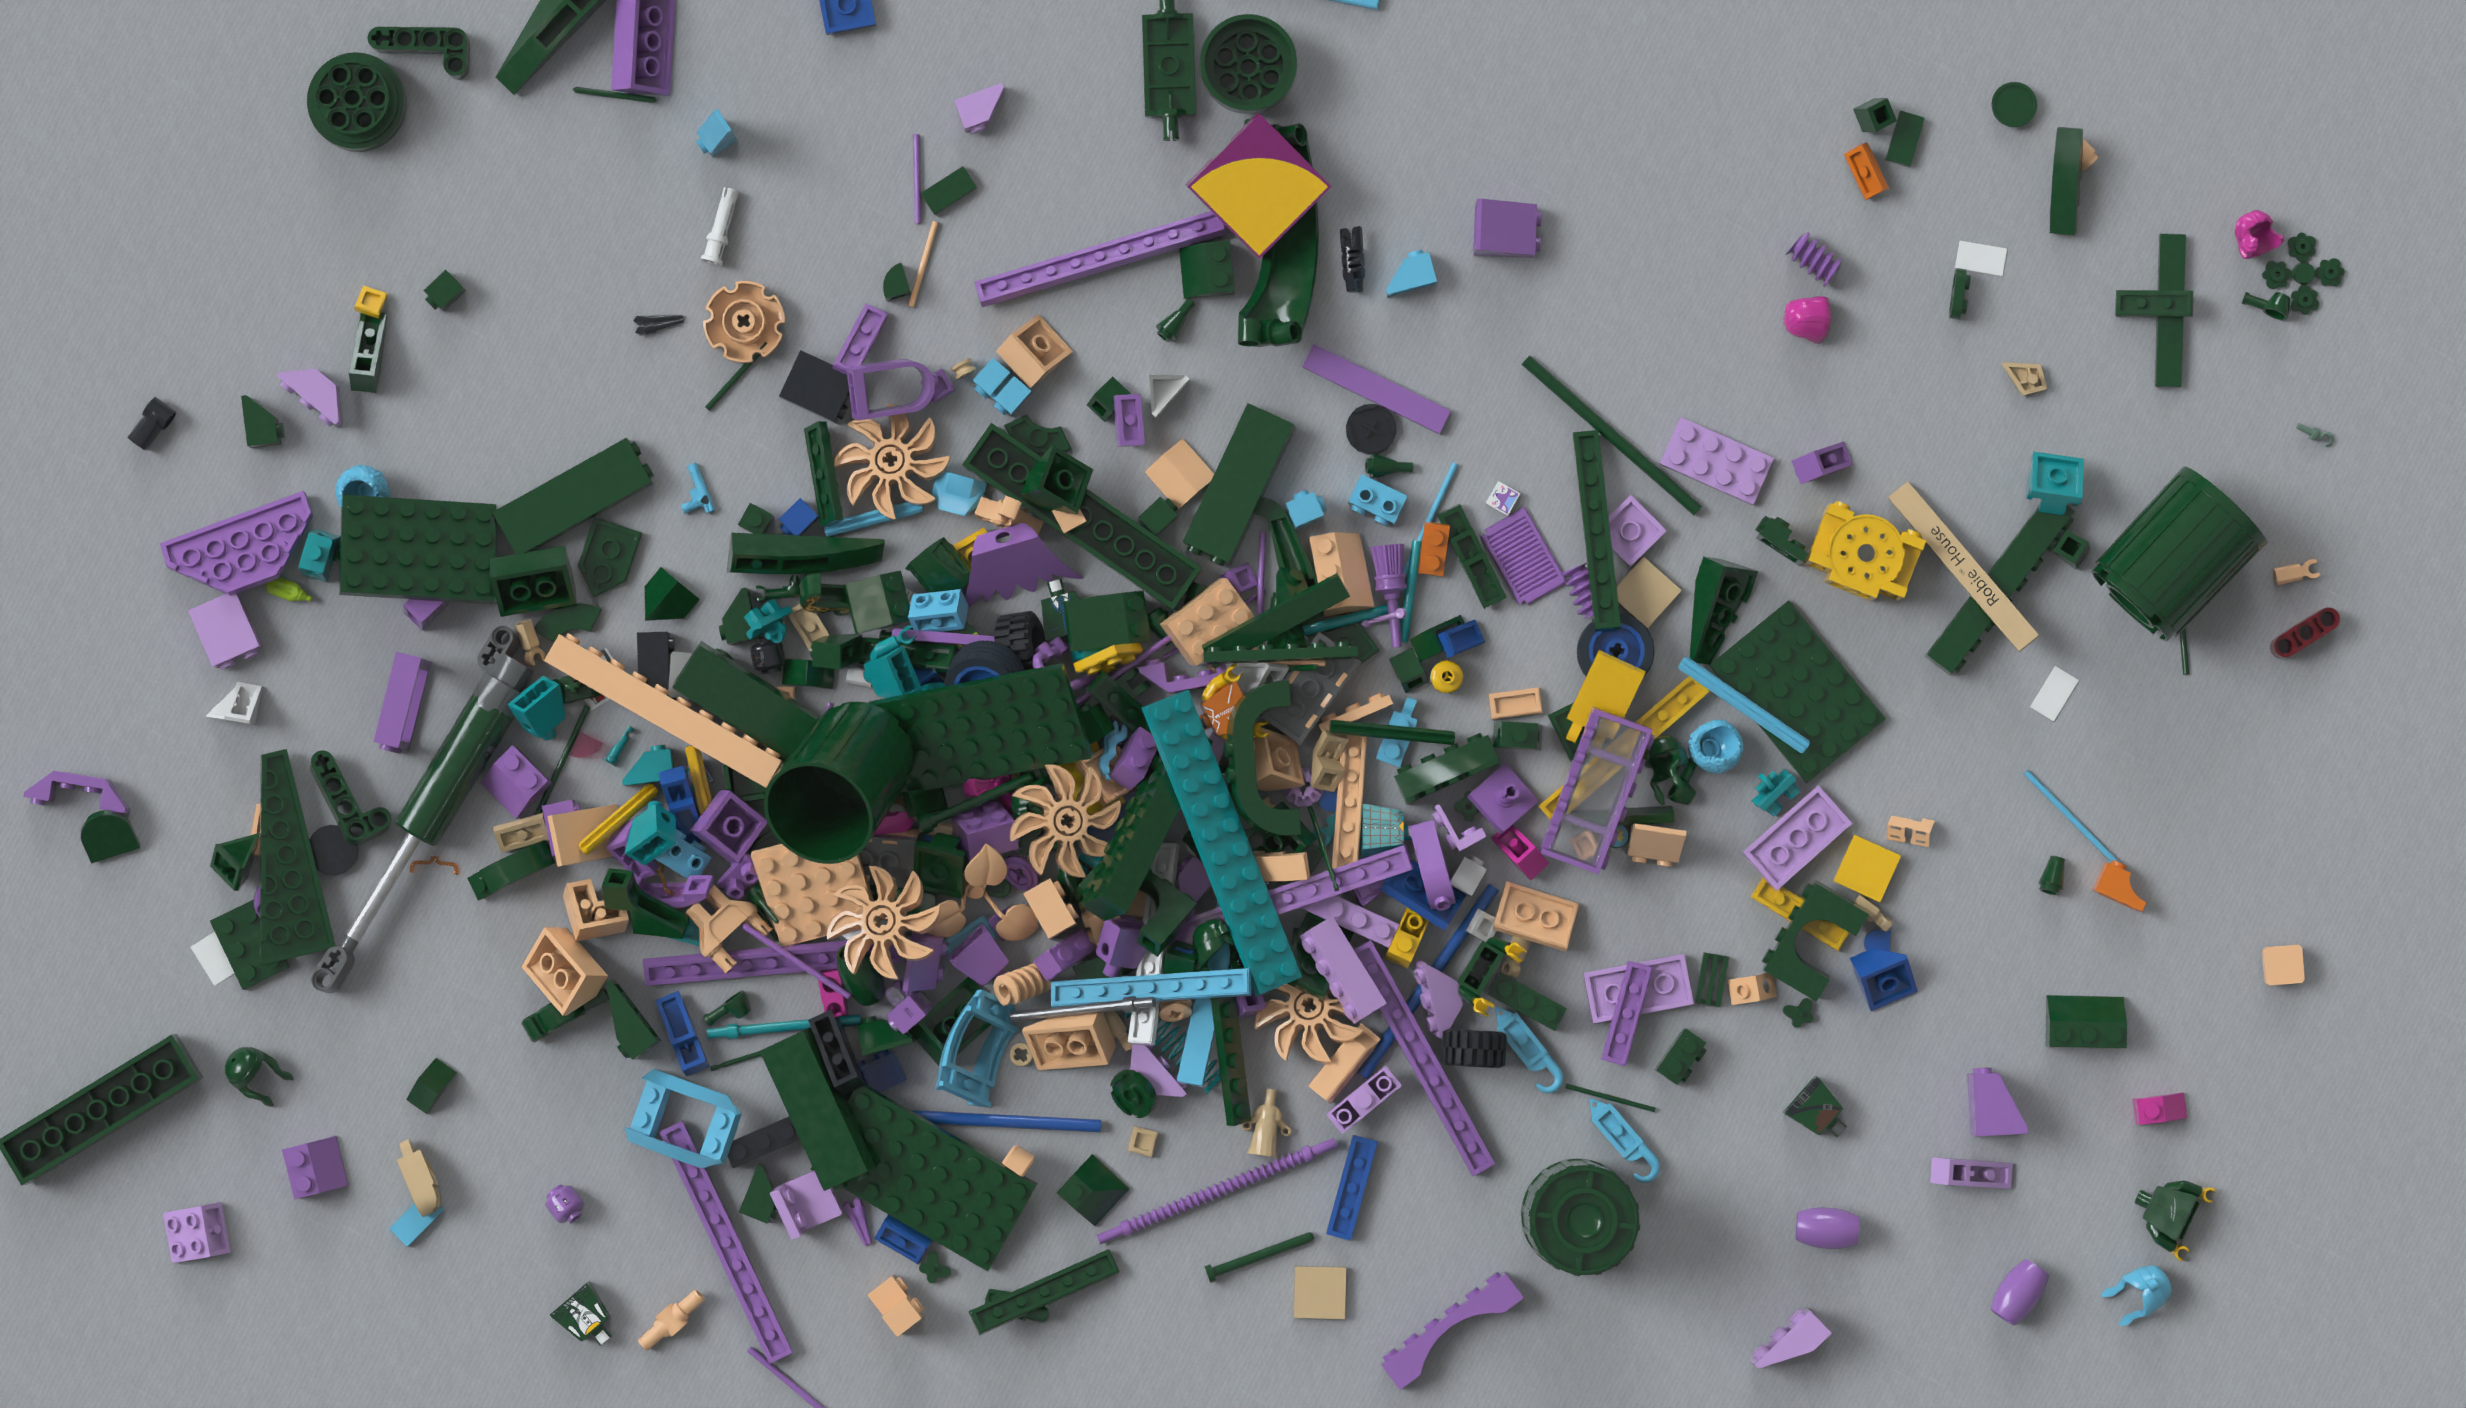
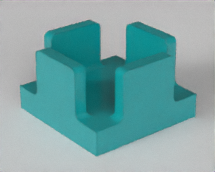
M2033 451L2031 469L2027 479L2026 499H2041L2039 512L2064 515L2068 503H2072V506L2081 504L2083 498L2084 459Z

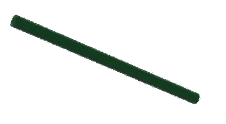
M1530 355L1521 364L1589 425L1598 430L1605 439L1693 516L1700 510L1702 506L1534 358Z

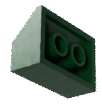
M2046 995L2045 1046L2127 1048V1018L2124 997Z

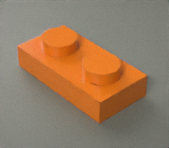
M1868 142L1844 154L1865 200L1889 188Z
M1424 522L1418 573L1443 576L1450 525Z

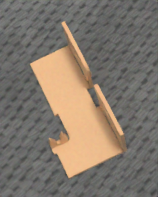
M1891 815L1887 825V839L1905 842V828L1912 829L1911 844L1929 847L1930 832L1935 821L1922 818V821L1919 822ZM1891 826L1901 828V830L1891 828ZM1916 831L1925 832L1926 835L1916 833Z

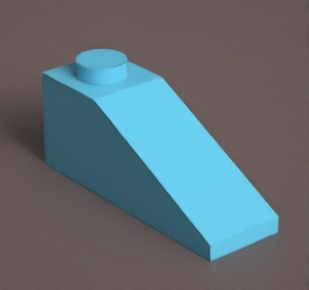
M718 109L712 112L696 132L700 137L696 141L704 154L709 151L712 157L738 141Z

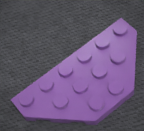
M301 491L162 542L160 546L166 566L170 570L232 596L280 577L312 520L313 514L306 493Z

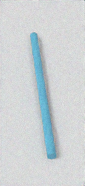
M1452 463L1426 522L1433 521L1458 464ZM1424 525L1417 541H1422ZM1410 556L1404 566V574H1406V577L1408 573Z
M2029 770L2024 773L2111 863L2113 860L2118 862Z

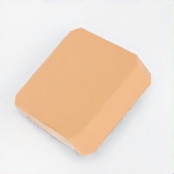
M2300 945L2264 947L2262 950L2264 982L2268 986L2302 983L2305 980L2303 952Z

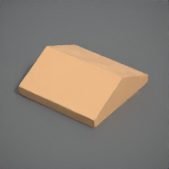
M1181 439L1145 471L1161 492L1176 505L1177 510L1181 509L1206 487L1214 476V473L1184 439Z

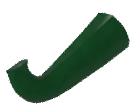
M1262 497L1254 515H1262L1269 522L1278 567L1302 571L1308 588L1317 584L1318 582L1309 558L1287 513L1277 502Z

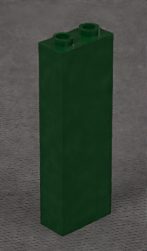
M1247 403L1185 535L1183 543L1188 545L1186 550L1198 556H1201L1203 552L1211 556V562L1222 567L1225 563L1232 565L1260 501L1264 497L1296 428L1293 423Z
M624 438L493 511L492 513L514 553L532 552L653 485L651 478L654 477V474L648 463L643 465L638 456L642 453L635 441L630 443L628 438Z
M700 641L672 686L676 691L760 744L779 753L784 759L789 757L815 720L820 718V715L703 641Z
M811 1027L760 1050L759 1052L823 1191L832 1188L836 1192L848 1186L846 1181L852 1178L858 1182L870 1176L868 1171L876 1166L844 1096L833 1086Z

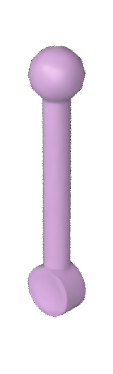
M1398 608L1394 613L1361 621V625L1364 628H1368L1370 624L1395 617L1405 618L1407 612L1404 608Z

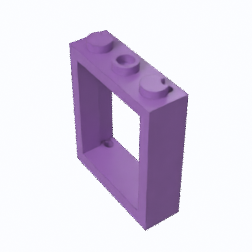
M396 652L373 741L380 743L379 749L399 754L402 753V749L410 750L431 661Z

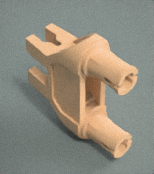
M714 885L705 899L714 908L715 914L711 916L699 903L691 906L685 913L699 927L701 954L707 958L711 957L726 973L737 963L721 946L723 945L721 942L741 923L743 925L745 923L764 936L773 928L757 913L758 907L755 904L729 900Z

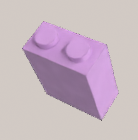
M240 593L232 596L224 594L188 610L212 667H220L221 670L235 665L234 660L240 657H244V660L259 654L257 650L263 648Z

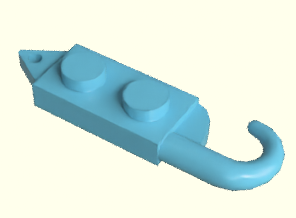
M1495 1007L1498 1024L1496 1029L1507 1035V1043L1525 1066L1531 1071H1538L1547 1067L1554 1076V1083L1550 1087H1544L1539 1083L1536 1084V1087L1543 1093L1556 1092L1563 1083L1561 1068L1517 1012L1511 1013ZM1501 1010V1011L1503 1012V1014H1502V1015H1499V1014H1498V1011Z
M1589 1099L1592 1115L1590 1120L1619 1154L1627 1161H1634L1643 1156L1651 1166L1649 1175L1640 1176L1634 1173L1633 1177L1642 1183H1649L1655 1180L1660 1172V1162L1654 1153L1610 1103L1605 1104ZM1593 1102L1597 1104L1595 1107L1592 1106Z

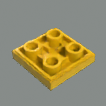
M1140 643L1113 645L1073 665L1076 672H1087L1088 676L1101 673L1102 671L1109 673L1115 670L1114 665L1118 663L1125 665L1135 661V656L1142 653L1143 649Z
M1853 835L1833 882L1880 903L1901 855L1857 835Z

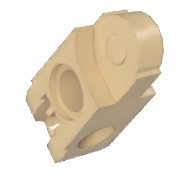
M407 1139L399 1143L404 1157L397 1159V1162L420 1215L425 1217L434 1213L441 1205L442 1198L438 1189L440 1185L429 1160L424 1157L421 1150L416 1151L411 1140Z

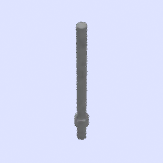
M1130 996L1116 1001L1012 1011L1009 1013V1018L1011 1022L1120 1010L1135 1012L1139 1008L1155 1007L1156 1000L1155 997L1136 998L1135 996Z

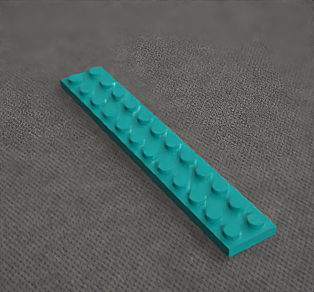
M1189 690L1142 707L1147 724L1245 969H1250L1251 986L1255 996L1301 978L1302 975Z

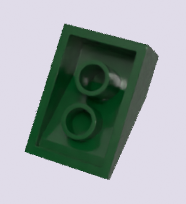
M1144 590L1063 601L1070 652L1151 641Z
M1283 801L1273 807L1278 810L1290 809ZM1301 820V835L1274 836L1265 834L1254 827L1246 833L1253 852L1265 851V853L1286 851V854L1303 853L1317 839ZM1272 881L1265 882L1266 887H1267Z
M970 977L961 982L938 1002L926 1016L908 1030L938 1066L945 1042L955 1021L975 992L982 990ZM973 1016L964 1032L957 1055L992 1024Z
M609 980L606 982L616 1038L620 1043L617 1048L626 1059L630 1057L632 1060L638 1059L662 1040L616 980Z

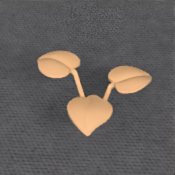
M985 844L965 868V893L961 899L960 907L954 900L938 904L941 906L939 920L927 933L934 936L950 937L962 930L966 923V918L961 912L965 910L967 896L972 899H979L984 896L1002 919L997 923L996 931L1005 940H1023L1031 936L1039 926L1038 919L1029 905H1014L1007 910L1005 915L987 894L985 887L987 885L994 886L1000 884L1007 874V866L999 852L990 845Z

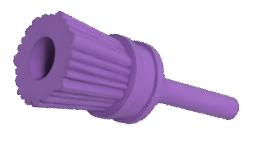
M1404 544L1370 547L1377 575L1374 577V580H1376L1375 591L1383 594L1384 600H1387L1388 613H1394L1398 609L1397 599L1400 598V593L1407 588V585H1405L1406 574H1404ZM1397 617L1389 619L1392 648L1402 647L1400 620Z

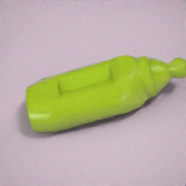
M283 577L267 582L265 587L268 593L290 602L304 600L311 602L313 600V597L308 596L298 583Z

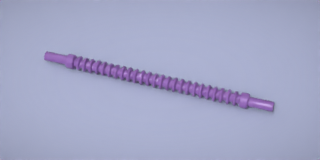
M1334 1138L1312 1147L1307 1145L1302 1147L1300 1152L1295 1150L1293 1155L1288 1153L1286 1158L1284 1156H1281V1160L1275 1158L1274 1163L1268 1161V1165L1264 1166L1261 1164V1168L1254 1167V1171L1247 1170V1174L1241 1172L1240 1177L1234 1175L1232 1180L1227 1178V1182L1220 1181V1185L1214 1183L1213 1188L1207 1186V1190L1203 1191L1200 1189V1193L1196 1194V1192H1193V1196L1186 1195V1199L1180 1197L1178 1202L1173 1200L1171 1205L1166 1203L1164 1208L1159 1206V1210L1152 1209V1213L1146 1211V1215L1142 1216L1139 1214L1137 1219L1132 1217V1221L1124 1220L1120 1222L1119 1226L1097 1234V1238L1100 1244L1122 1235L1127 1237L1132 1235L1134 1230L1139 1232V1228L1143 1227L1146 1229V1225L1150 1224V1226H1153V1222L1160 1223V1219L1166 1221L1168 1216L1173 1218L1175 1213L1180 1215L1182 1210L1187 1212V1208L1193 1210L1195 1205L1200 1207L1202 1202L1207 1204L1209 1199L1214 1201V1197L1221 1198V1194L1227 1196L1229 1191L1234 1193V1189L1238 1188L1241 1190L1243 1185L1248 1187V1183L1255 1184L1256 1180L1261 1182L1263 1177L1268 1179L1270 1174L1275 1176V1172L1282 1173L1283 1169L1288 1171L1290 1166L1295 1168L1297 1163L1302 1165V1161L1310 1162L1314 1160L1315 1156L1338 1146Z

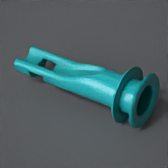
M627 727L621 740L606 754L607 757L604 761L615 766L614 763L618 761L617 758L629 739L627 734L628 732L632 733L634 728Z

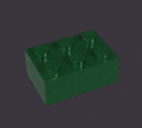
M566 546L490 558V579L501 617L576 604V585Z

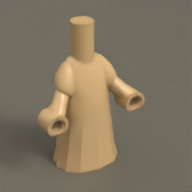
M1267 1089L1265 1104L1255 1109L1254 1115L1251 1116V1121L1241 1125L1243 1130L1249 1131L1252 1124L1256 1123L1248 1154L1278 1158V1126L1283 1136L1291 1134V1129L1282 1119L1281 1111L1275 1106L1277 1090ZM1244 1124H1249V1127L1245 1128ZM1284 1129L1288 1130L1287 1134L1283 1133Z

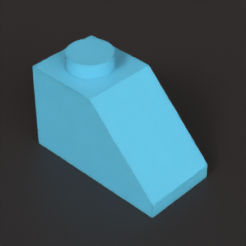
M1423 250L1408 253V258H1404L1386 289L1387 297L1436 285L1437 279L1430 253H1423Z

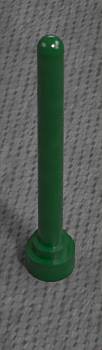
M1027 773L938 813H922L917 816L919 825L924 835L933 832L940 822L1032 783L1034 776L1031 773Z

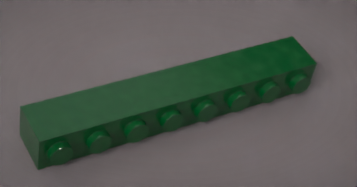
M2068 505L2064 515L2039 512L2038 506L1987 573L2011 603L2013 600L2009 597L2015 590L2020 592L2028 580L2025 576L2030 570L2035 572L2043 562L2041 555L2047 549L2050 552L2057 544L2059 539L2056 536L2060 530L2066 531L2073 523L2074 519L2071 516L2075 511ZM1970 595L1924 657L1948 675L1952 674L1953 671L1958 673L1966 663V660L1963 658L1968 651L1973 653L1982 642L1979 637L1984 630L1989 632L1995 624Z

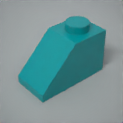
M665 745L650 746L651 751L644 752L622 780L623 786L660 782L659 772L674 768L672 749H666Z

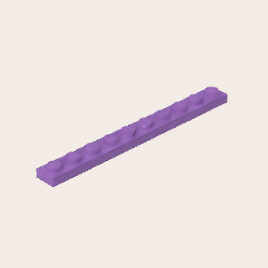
M1212 211L978 280L975 281V286L981 306L985 307L1226 235L1223 222Z
M1406 845L1334 868L1333 871L1339 891H1334L1329 872L1325 871L1311 876L1308 880H1299L1269 890L1268 892L1277 915L1413 870V866ZM1219 907L1193 916L1169 943L1170 947L1176 940L1193 944V932L1205 921L1215 918L1226 921L1221 908Z
M848 940L780 947L816 971L837 969L836 954ZM874 943L870 946V949H869L870 952H872V948L874 947ZM892 944L889 948L893 964L901 963V956L898 954L894 944ZM770 947L726 951L737 962L726 973L711 957L707 958L702 954L643 959L646 986L806 971Z
M1369 940L1353 950L1387 1003L1379 1008L1471 1175L1475 1176L1495 1165L1374 944Z
M684 1121L659 1132L663 1141L698 1153ZM672 1158L769 1364L793 1353L707 1169Z

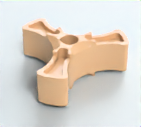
M1005 496L1004 501L999 499L998 502L981 497L974 513L980 520L994 523V526L1002 528L1024 522L1037 535H1039L1044 523L1027 514L1028 511L1021 508L1022 502Z

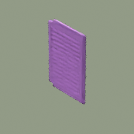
M1525 507L1485 529L1487 534L1482 535L1481 539L1518 604L1526 601L1528 605L1567 582L1566 578L1562 577V571Z

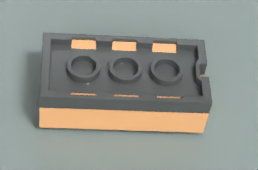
M1321 632L1311 642L1326 643V647H1336V643ZM1357 658L1326 660L1325 667L1318 666L1317 671H1290L1284 680H1289L1291 706L1269 708L1263 711L1260 716L1299 745H1302L1362 662Z
M909 829L901 833L872 836L866 847L859 853L869 885H876L869 866H877L891 874L896 881L897 887H905L914 869V846L918 841V830Z

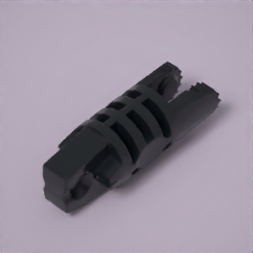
M1362 227L1352 228V242L1349 230L1347 228L1340 229L1343 279L1346 282L1347 292H1363L1365 264Z

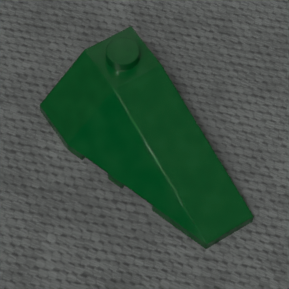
M1703 556L1695 580L1689 657L1691 660L1700 664H1711L1725 640V630L1730 622L1735 623L1738 618L1735 613L1742 601L1745 603L1748 601L1758 571L1722 559Z

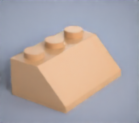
M1332 532L1309 537L1317 582L1319 583L1338 573L1350 594L1349 598L1324 610V617L1374 608L1360 533Z
M544 927L522 965L523 970L563 1016H567L596 997L608 978V975L579 941H575L573 934L567 928Z

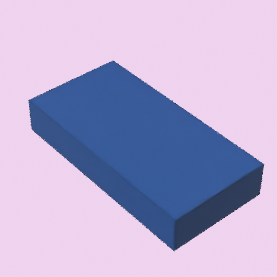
M1475 619L1438 634L1448 658L1485 643Z

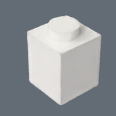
M1472 855L1469 859L1463 857L1450 880L1451 885L1472 896L1487 870L1482 867L1484 862Z

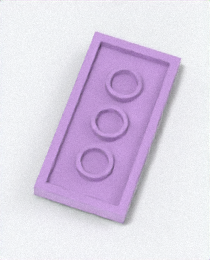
M1680 417L1660 465L1750 505H1754L1774 458Z
M1818 785L1747 847L1742 854L1768 884L1777 891L1846 830L1852 822Z
M1684 954L1638 962L1639 964L1653 967L1641 1014L1694 1004ZM1627 965L1583 973L1592 1023L1612 1020Z

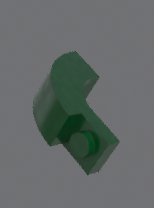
M543 840L484 867L467 879L479 901L523 878L542 871L556 862L546 841Z

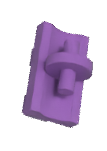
M746 852L739 863L731 862V867L718 880V886L725 889L727 895L736 900H739L744 895V890L750 884L758 880L751 855Z

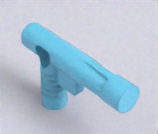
M697 463L687 466L696 488L689 491L692 501L681 504L684 514L697 508L699 509V507H704L706 514L715 511L716 509ZM703 497H708V504L701 503Z

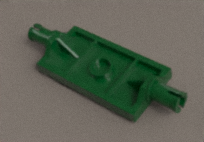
M1159 0L1160 10L1156 14L1142 15L1145 117L1163 118V141H1170V131H1172L1173 141H1178V118L1181 116H1196L1193 13H1178L1175 10V0Z

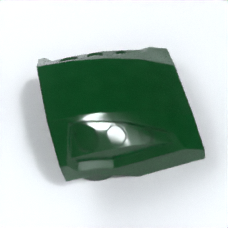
M944 537L927 547L905 568L913 574L929 593L963 589L969 584L971 573L970 563Z

